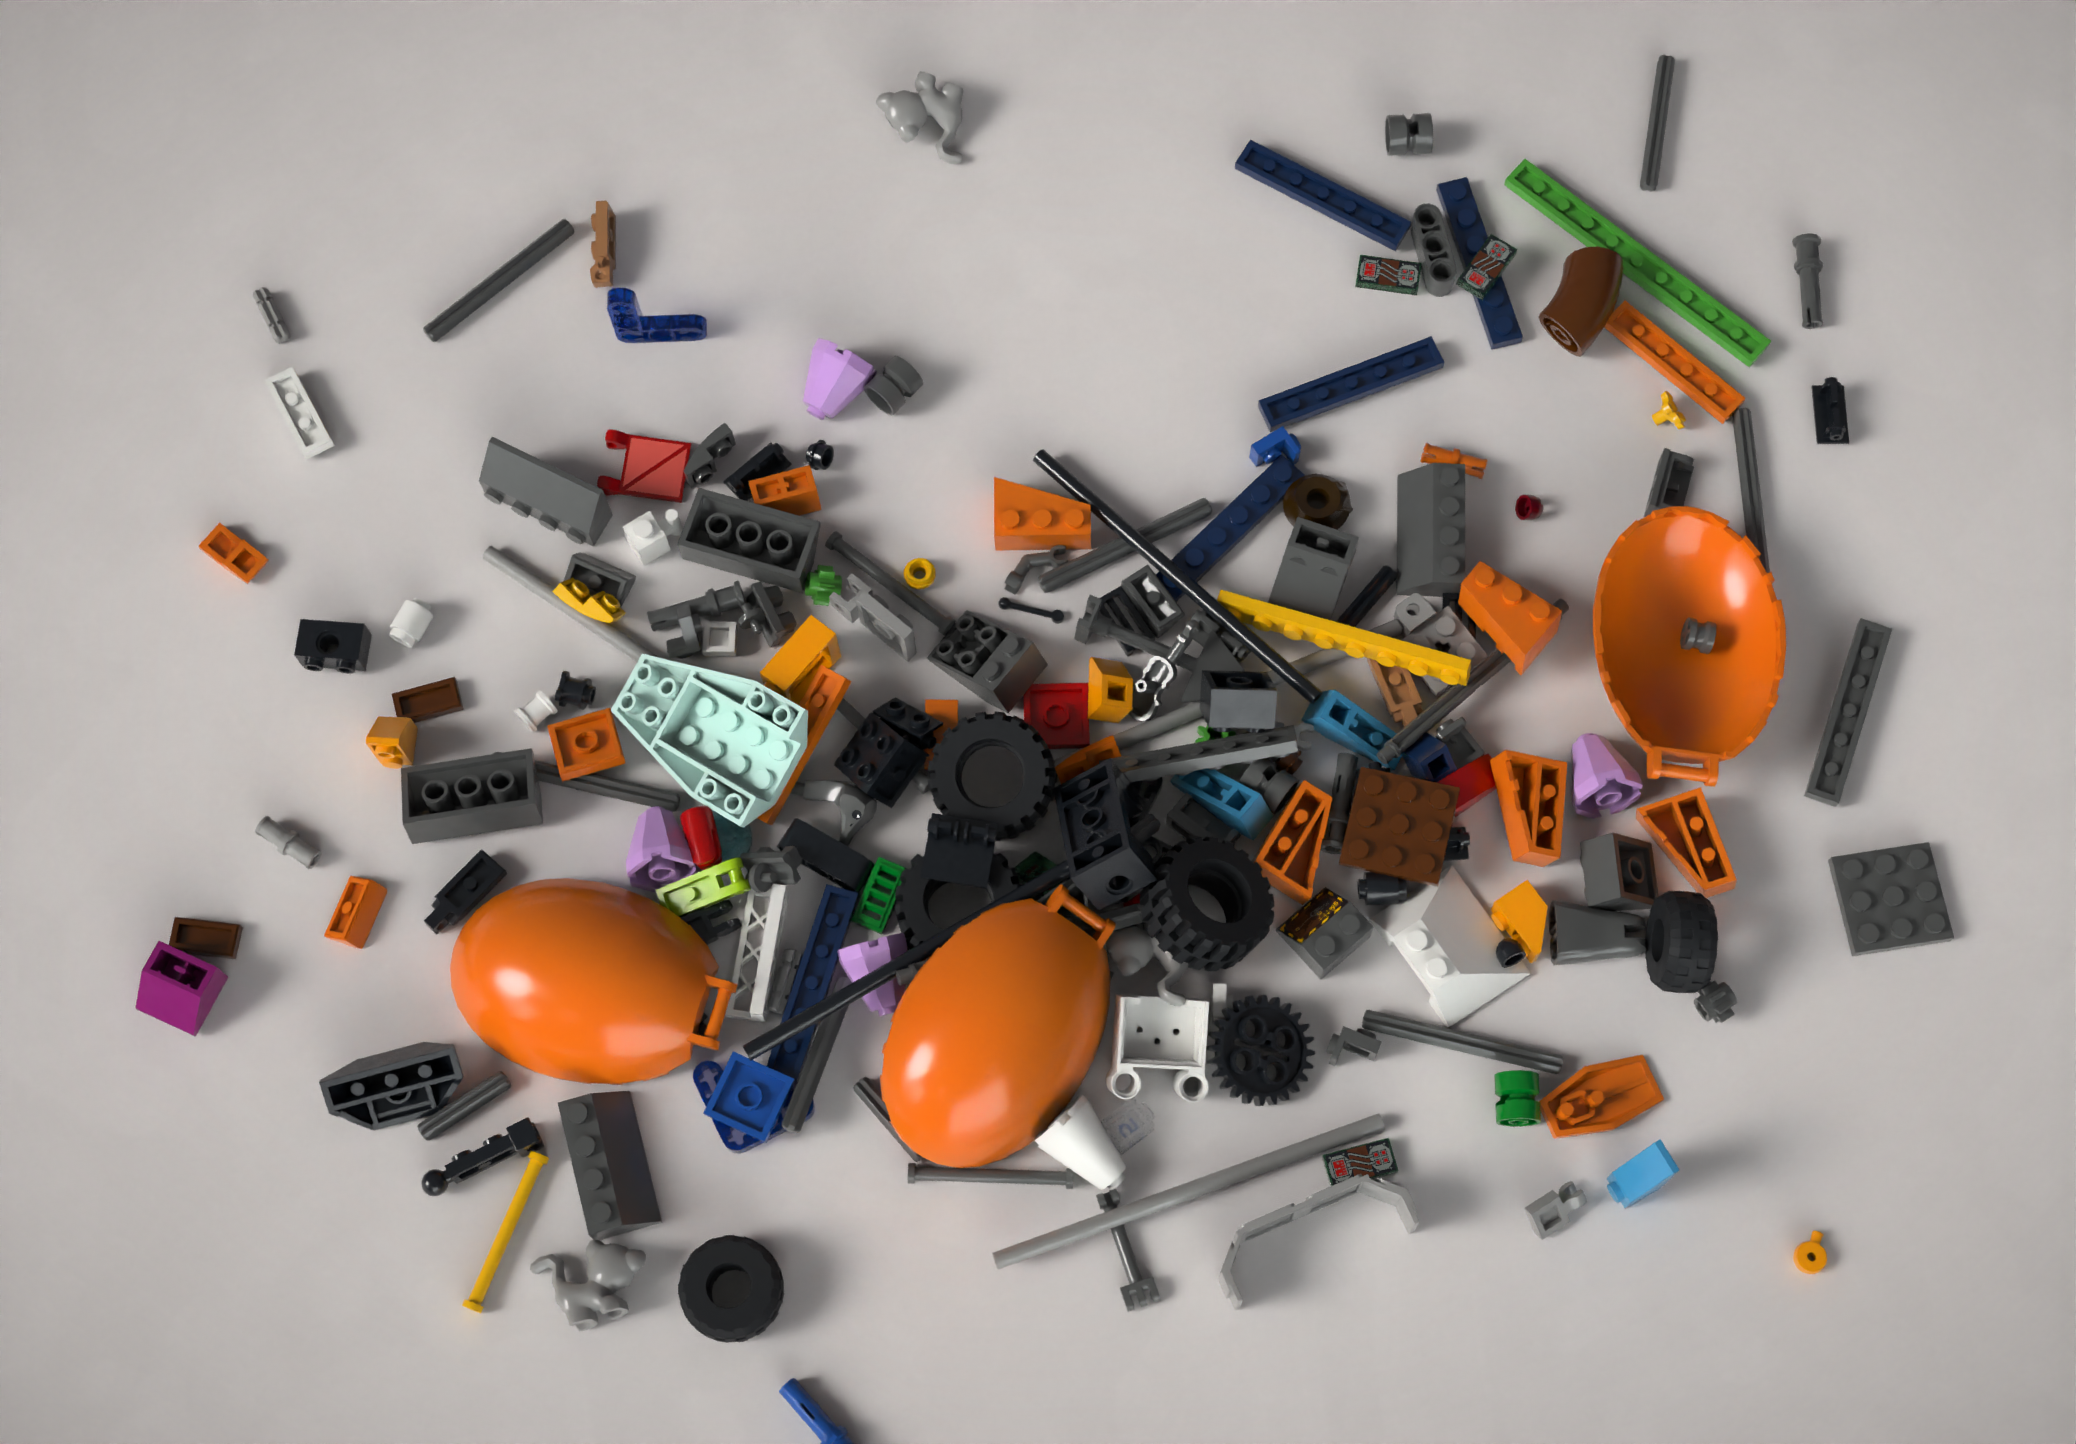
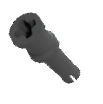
M1807 233L1793 238L1792 244L1796 248L1797 256L1794 269L1800 278L1802 327L1814 329V323L1817 328L1823 325L1819 272L1823 268V262L1819 259L1818 248L1821 244V238L1817 234Z
M738 580L734 582L733 586L716 591L713 588L708 589L705 592V596L658 610L648 611L647 615L650 624H652V631L655 632L658 629L679 624L678 606L689 604L692 615L698 613L699 617L709 614L719 617L721 612L741 607L746 601Z
M1339 753L1331 796L1332 802L1320 849L1330 854H1341L1350 817L1349 808L1358 757L1350 753Z

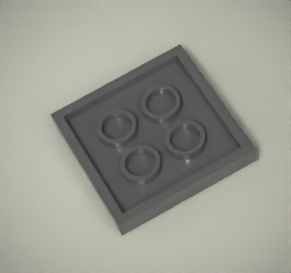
M1929 842L1834 856L1828 860L1852 956L1943 943L1954 939Z

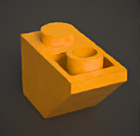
M1091 657L1089 659L1088 719L1119 724L1132 710L1133 678L1122 662Z
M378 716L366 736V744L378 761L387 768L399 769L403 765H413L418 728L411 718Z
M1526 880L1494 902L1491 908L1493 913L1491 917L1501 931L1506 930L1512 939L1518 941L1526 953L1525 957L1530 963H1533L1541 953L1548 906L1530 882Z

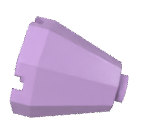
M818 338L812 349L803 402L808 406L807 412L823 420L825 416L834 418L864 390L865 385L877 374V371L873 370L874 367L853 352L847 349L844 351L836 350L837 344Z
M1586 733L1577 738L1576 742L1572 745L1571 751L1572 804L1576 814L1594 819L1602 817L1599 810L1610 808V814L1619 813L1640 799L1641 793L1639 789H1642L1643 784L1639 774L1604 736Z
M655 806L648 808L638 817L626 859L628 878L630 877L632 887L656 892L655 890L661 888L662 884L673 883L697 873V867L693 863L688 842L672 811Z
M899 933L839 949L837 953L842 968L853 983L907 952V942L904 933ZM896 977L866 994L862 999L871 1012L878 1010L879 1016L888 1015L895 1012L905 992V985L900 986Z

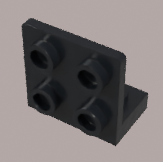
M871 712L859 726V729L845 749L842 750L834 766L867 795L892 809L929 757V754L902 737Z

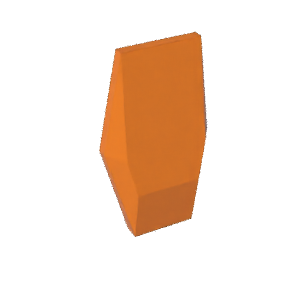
M1642 1054L1584 1066L1539 1102L1540 1111L1553 1138L1559 1139L1612 1131L1664 1100V1097Z

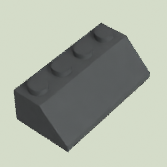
M492 437L490 439L479 482L485 492L484 496L493 503L500 505L503 502L512 506L511 509L522 517L528 518L530 515L538 519L542 526L551 531H555L557 528L565 532L566 536L575 543L583 544L585 542L594 546L613 516L603 490L497 438Z
M1431 463L1399 474L1397 476L1396 595L1410 596L1413 593H1418L1421 596L1442 597L1443 593H1460L1461 583L1465 579V464Z
M698 488L677 545L684 560L803 593L807 573L811 572L814 564L821 524L816 520Z
M532 748L401 768L402 820L412 844L543 824L541 792Z
M631 1092L590 1093L558 1102L588 1235L593 1240H603L662 1223Z

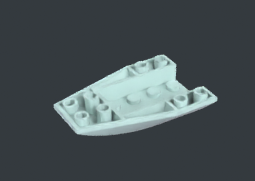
M646 654L640 656L611 709L613 714L692 798L743 828L776 804L807 748L808 710L755 680Z

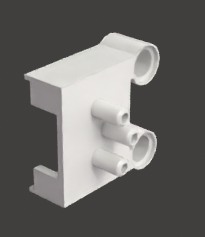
M1116 994L1111 1068L1105 1078L1108 1090L1121 1099H1131L1136 1096L1141 1088V1079L1138 1073L1133 1070V1067L1181 1069L1173 1077L1172 1085L1175 1093L1192 1103L1204 1099L1209 1090L1208 1081L1205 1077L1209 1001L1198 998H1185V1003L1179 1007L1168 1004L1159 996ZM1124 1073L1129 1074L1131 1082L1128 1088L1117 1090L1115 1083L1118 1076ZM1189 1077H1196L1198 1082L1196 1090L1186 1094L1183 1090L1185 1080Z

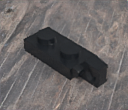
M480 850L434 896L436 900L431 906L435 910L424 920L427 927L437 935L449 923L453 926L457 924L507 875L506 870L486 852Z

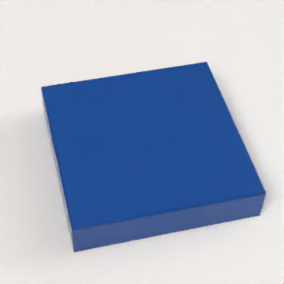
M733 1051L703 1114L767 1143L796 1080L754 1060L750 1061L749 1058Z

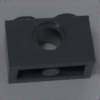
M300 619L294 656L305 669L310 671H322L323 668H332L346 674L355 673V670L366 671L372 634L364 623ZM332 644H339L335 651L326 652Z

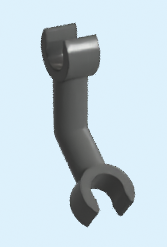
M1056 545L1051 548L1050 552L1024 555L1014 571H1011L1004 582L1007 585L1004 589L1016 595L1032 566L1051 565L1053 568H1057L1067 563V559L1057 560L1054 558L1057 554H1065L1066 547Z

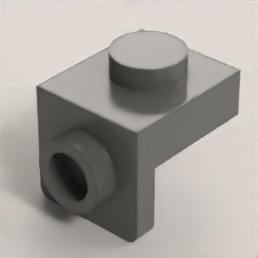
M689 604L677 607L678 620L683 636L666 641L669 658H688L695 652L701 651L698 633L703 632L698 613L692 615Z
M1463 716L1455 722L1452 719L1447 720L1436 730L1438 733L1436 738L1447 745L1457 770L1485 754L1465 728L1467 721Z
M1343 1026L1340 1036L1333 1033L1326 1050L1327 1053L1332 1054L1329 1064L1336 1065L1342 1049L1374 1061L1382 1041L1377 1040L1376 1035L1368 1030L1358 1028L1355 1031Z

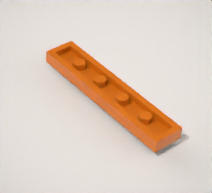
M1624 301L1612 312L1604 328L1720 423L1724 424L1734 414V411L1744 403L1746 399L1627 301Z
M820 665L799 703V706L808 710L807 748L776 804L758 817V819L769 825H773L852 682L823 665Z

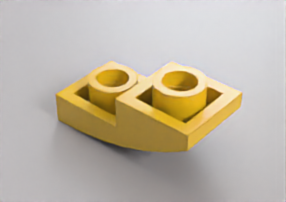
M574 578L559 583L553 590V593L570 607L602 622L612 623L626 614L620 608V603L614 596L604 591L591 596L588 587Z

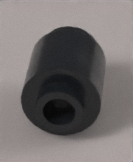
M1364 872L1363 879H1358L1357 881L1358 898L1364 899L1365 905L1398 904L1400 900L1407 899V882L1405 879L1373 872Z

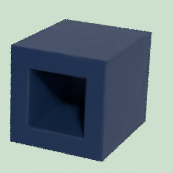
M1424 733L1402 753L1410 774L1417 779L1437 783L1457 770L1447 745L1429 733Z

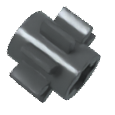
M1715 980L1713 982L1710 981L1706 987L1698 990L1700 996L1694 999V1005L1704 1020L1710 1021L1714 1019L1716 1023L1718 1021L1722 1023L1735 1015L1731 1007L1737 1004V999L1732 989L1725 982L1717 984Z

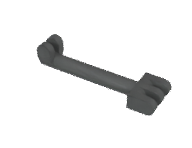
M1116 1188L1109 1190L1107 1193L1096 1195L1100 1209L1104 1210V1212L1118 1208L1117 1205L1120 1203ZM1124 1224L1111 1228L1129 1281V1285L1120 1287L1127 1311L1135 1310L1133 1300L1130 1297L1135 1294L1141 1307L1148 1305L1144 1291L1150 1290V1296L1154 1303L1161 1301L1153 1276L1142 1279Z

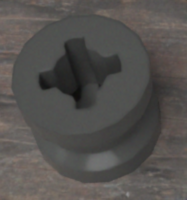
M1688 617L1681 632V649L1690 650L1696 648L1700 653L1709 654L1715 642L1716 623L1707 621L1703 624L1699 623L1695 618Z

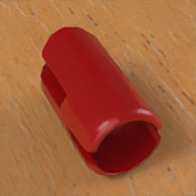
M697 806L682 812L680 820L693 863L703 870L722 863V848L712 809L708 806Z

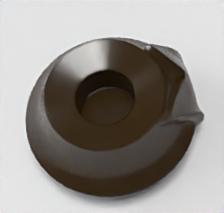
M1309 474L1300 477L1289 486L1283 499L1285 516L1293 527L1297 517L1338 530L1346 522L1349 513L1353 511L1346 483L1322 474Z

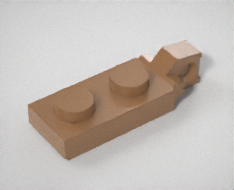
M606 200L596 201V213H593L591 216L592 228L596 232L595 241L591 242V252L595 260V264L590 268L591 281L595 288L613 286V270L616 269V215Z
M1367 658L1390 717L1393 718L1395 723L1402 721L1403 727H1406L1423 712L1421 707L1422 700L1409 670L1397 666L1386 667L1379 664L1376 660Z

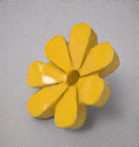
M1668 391L1661 394L1662 409L1651 415L1653 421L1658 426L1669 420L1675 424L1678 430L1685 428L1683 423L1686 421L1685 416L1677 411L1678 408L1673 402V396Z

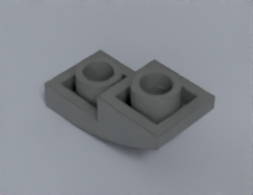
M726 423L707 436L689 459L684 469V474L690 488L697 484L701 485L708 482L714 473L717 472L714 459L726 456L733 446L736 445L733 432Z

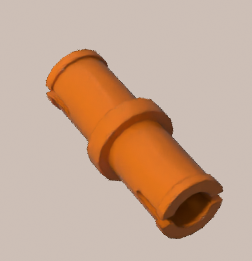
M1425 443L1424 453L1422 452L1421 463L1465 464V474L1478 477L1479 479L1483 478L1487 459L1462 454L1460 449L1454 448L1452 451Z

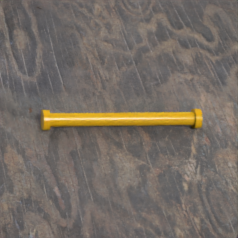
M530 1151L528 1155L530 1159L469 1299H464L462 1306L481 1314L484 1308L481 1306L535 1181L542 1166L547 1165L549 1161L548 1157L540 1153Z

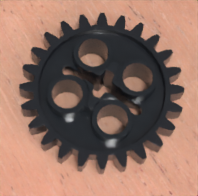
M1252 995L1246 996L1244 1003L1241 1000L1233 1001L1234 1011L1230 1008H1224L1221 1011L1225 1020L1214 1019L1213 1021L1219 1030L1208 1032V1036L1215 1040V1045L1206 1046V1050L1215 1052V1057L1209 1059L1207 1064H1217L1218 1067L1213 1072L1212 1077L1222 1076L1224 1080L1219 1086L1220 1089L1232 1087L1230 1097L1238 1098L1242 1094L1243 1104H1250L1254 1100L1255 1106H1264L1266 1099L1268 1105H1277V1097L1281 1101L1289 1100L1288 1090L1292 1093L1300 1091L1296 1081H1308L1307 1076L1302 1072L1303 1069H1313L1314 1067L1306 1061L1307 1056L1315 1055V1051L1307 1049L1306 1045L1312 1042L1314 1037H1305L1303 1033L1309 1028V1024L1299 1025L1298 1021L1302 1013L1289 1014L1292 1004L1285 1003L1280 1006L1279 997H1273L1268 1002L1267 995H1258L1257 1000ZM1248 1020L1255 1027V1033L1252 1037H1249L1245 1031V1025ZM1279 1031L1285 1036V1044L1282 1048L1276 1042V1035ZM1237 1039L1250 1046L1260 1045V1049L1285 1055L1287 1061L1285 1062L1273 1055L1262 1056V1053L1258 1050L1235 1045L1234 1040ZM1239 1053L1243 1054L1246 1060L1243 1070H1240L1236 1065V1057ZM1270 1063L1276 1068V1077L1273 1081L1267 1076V1067Z

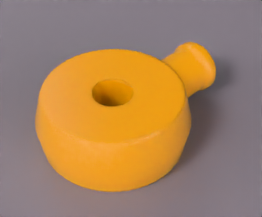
M1813 1230L1810 1241L1800 1243L1794 1251V1263L1803 1273H1819L1826 1265L1827 1254L1820 1245L1823 1233ZM1808 1254L1813 1257V1261L1808 1259Z

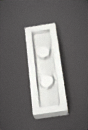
M293 366L264 380L306 460L335 446Z

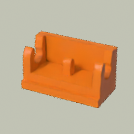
M810 465L748 481L755 504L798 516L822 510Z

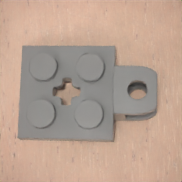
M850 574L847 577L848 586L856 595L848 603L840 595L833 592L829 596L831 605L852 624L860 618L861 624L909 662L917 653L912 630L913 625L903 615L895 616L890 612L888 604L876 594L873 596V591L868 585L855 575Z
M1413 593L1396 606L1394 619L1398 620L1402 632L1406 636L1402 641L1436 650V644L1440 643L1442 646L1447 644L1450 647L1448 654L1471 660V671L1488 657L1449 606L1436 614L1427 600L1418 593ZM1414 611L1417 615L1411 616L1407 612ZM1429 675L1419 676L1435 697L1451 686L1441 681L1440 678Z

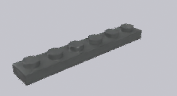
M1862 618L1857 623L1805 790V797L1834 807L1839 804L1892 628Z
M1291 725L1265 730L1262 733L1241 734L1111 759L1130 782L1141 780L1150 782L1163 776L1174 774L1184 776L1196 770L1207 768L1217 770L1225 765L1240 762L1250 764L1258 759L1273 756L1283 758L1291 753L1298 752L1295 727Z

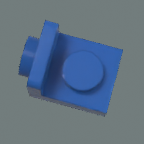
M1282 426L1252 444L1249 458L1257 467L1264 462L1266 464L1274 462L1283 452L1294 465L1299 462L1301 445L1297 437L1293 433L1288 434Z

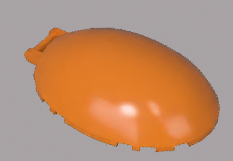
M1672 506L1654 510L1650 515L1638 521L1635 520L1618 537L1608 552L1598 576L1593 605V636L1595 655L1603 687L1618 719L1628 734L1647 753L1648 779L1657 780L1661 776L1700 781L1705 786L1715 787L1718 781L1719 762L1735 758L1757 738L1767 724L1772 708L1777 703L1779 697L1777 691L1780 680L1784 675L1786 625L1781 599L1777 600L1772 585L1775 579L1772 572L1767 573L1758 558L1761 555L1758 549L1746 535L1742 538L1728 526V520L1712 512L1695 507ZM1688 617L1695 618L1699 623L1703 624L1707 621L1716 623L1715 642L1709 654L1700 653L1696 648L1690 650L1681 649V632ZM1662 760L1676 763L1703 764V768L1662 763Z
M570 878L533 881L515 886L492 897L478 908L463 926L455 942L450 964L451 988L457 1007L470 1028L488 1046L510 1061L533 1072L560 1080L585 1084L623 1085V1083L634 1081H648L667 1075L669 1071L689 1061L694 1045L718 1051L720 1041L717 1039L731 994L736 993L738 986L736 983L715 977L719 965L708 945L690 925L666 907L621 887L603 882ZM711 988L718 989L705 1035H697Z
M1061 884L1054 890L1045 905L1031 898L1002 903L980 913L979 917L965 926L959 927L941 948L938 947L917 972L901 997L890 1021L892 1026L887 1042L884 1043L882 1050L884 1054L882 1075H880L882 1101L885 1102L891 1120L889 1122L899 1138L921 1157L940 1165L956 1168L980 1167L1005 1159L1026 1147L1040 1132L1047 1129L1050 1123L1068 1105L1082 1084L1096 1056L1106 1027L1110 1006L1111 976L1107 952L1103 946L1115 929L1116 923L1110 918L1103 919L1068 894L1069 889ZM1062 905L1094 928L1096 932L1093 937L1058 914L1057 911Z

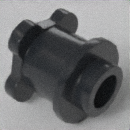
M563 671L555 693V701H558L561 707H565L567 703L578 705L579 709L584 710L587 705H592L596 695V687L592 686L590 678L584 680L570 677V672Z

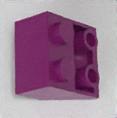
M158 941L142 969L135 1009L196 1037L225 985L228 976L218 967Z

